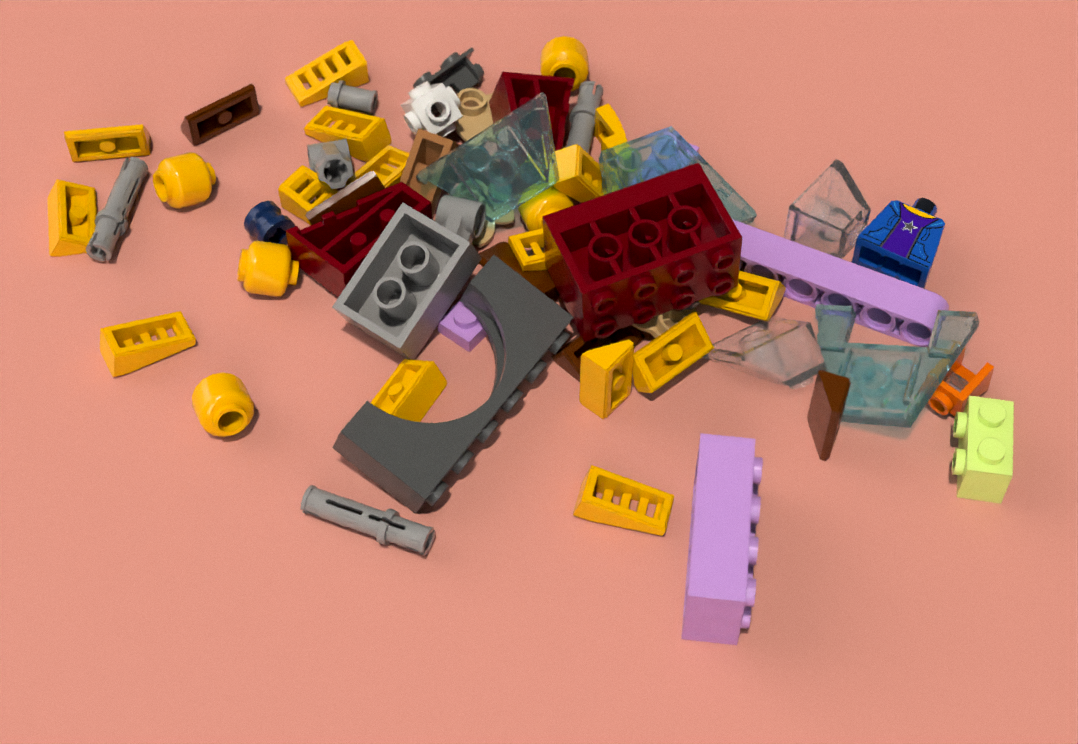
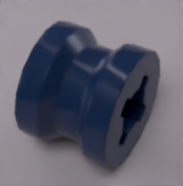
M264 201L254 206L248 212L244 221L245 230L252 237H257L258 241L284 245L288 244L285 231L295 227L292 220L282 215L281 209L273 201Z

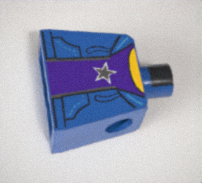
M918 198L913 206L898 200L891 201L857 237L852 263L925 289L945 226V222L935 216L937 213L936 205L926 198Z

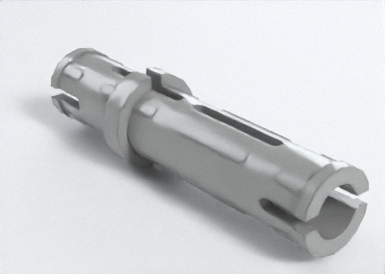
M585 81L579 87L577 104L571 110L569 117L572 125L566 146L578 144L588 154L595 128V109L599 107L604 92L603 87L598 83L595 94H592L594 81Z
M136 157L124 160L105 208L99 211L95 218L96 227L86 246V252L97 261L110 260L118 238L126 232L128 214L140 190L142 181L148 172V166L143 160Z
M310 485L307 488L301 501L303 513H309L341 526L374 536L378 543L386 546L394 543L419 552L421 555H426L435 537L434 527L402 518L396 510L389 508L386 511H382L319 489L314 485Z

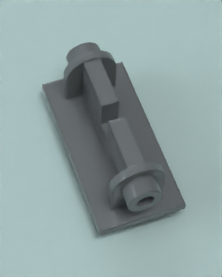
M471 47L462 55H459L457 52L451 54L440 65L441 70L434 75L430 71L426 72L413 84V87L416 88L428 81L430 85L443 83L445 88L452 86L459 93L463 89L473 88L481 83L484 70L479 64H472L469 60L474 51ZM433 104L431 106V112L432 114L437 115L439 113V110L437 109L436 105Z

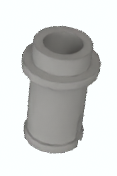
M340 80L338 83L332 82L327 96L328 105L339 109L342 107L365 112L369 115L374 114L378 100L376 90L371 91L348 86L343 80Z

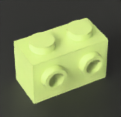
M969 395L964 411L956 412L953 437L958 438V448H955L953 454L952 474L957 475V498L1002 503L1013 477L1014 401Z

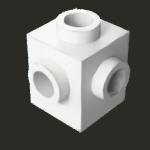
M426 81L408 93L411 98L400 105L405 112L403 115L404 120L415 135L419 128L444 137L456 129L453 122L463 117L458 109L461 106V102L457 94L450 86L445 88L443 83L430 85ZM433 104L436 105L441 116L435 117L432 114L431 106Z

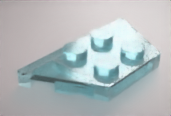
M544 92L540 93L422 169L416 177L424 184L431 182L448 192L450 196L483 202L486 206L485 219L491 223L553 186L559 179L546 95Z

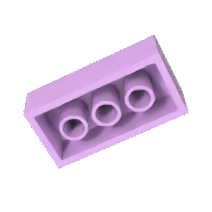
M700 434L692 498L681 636L683 640L737 645L740 629H749L751 607H754L756 594V578H753V569L757 562L759 538L755 537L756 524L759 522L761 497L757 496L758 485L761 484L763 458L755 457L756 439Z

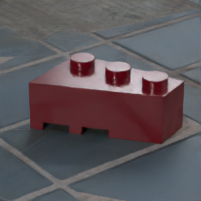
M502 72L489 105L507 193L523 194L528 187L537 182L550 181L551 155L553 152L562 149L565 121L569 113V99L575 78Z
M397 183L357 200V206L337 215L333 211L321 215L322 221L301 230L298 226L286 230L288 247L292 254L291 260L299 261V268L339 297L402 202L433 220L431 202L405 183Z

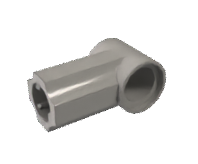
M342 139L307 145L310 169L317 174L319 180L326 182L331 189L345 187L347 180L353 176L347 140Z
M445 194L438 204L435 222L472 244L473 238L477 239L483 230L486 206L483 202Z

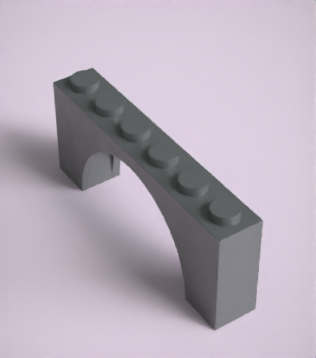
M495 255L491 257L471 280L460 299L482 324L492 345L495 359V379L489 399L478 409L466 416L438 423H421L398 418L366 401L340 431L332 447L415 514L425 502L432 507L449 486L443 481L451 470L459 475L474 456V453L469 450L470 446L476 439L484 444L499 425L493 419L501 409L507 414L524 394L518 387L525 379L532 384L547 365L542 358L548 350L555 355L570 337V334L565 329L573 319V316Z

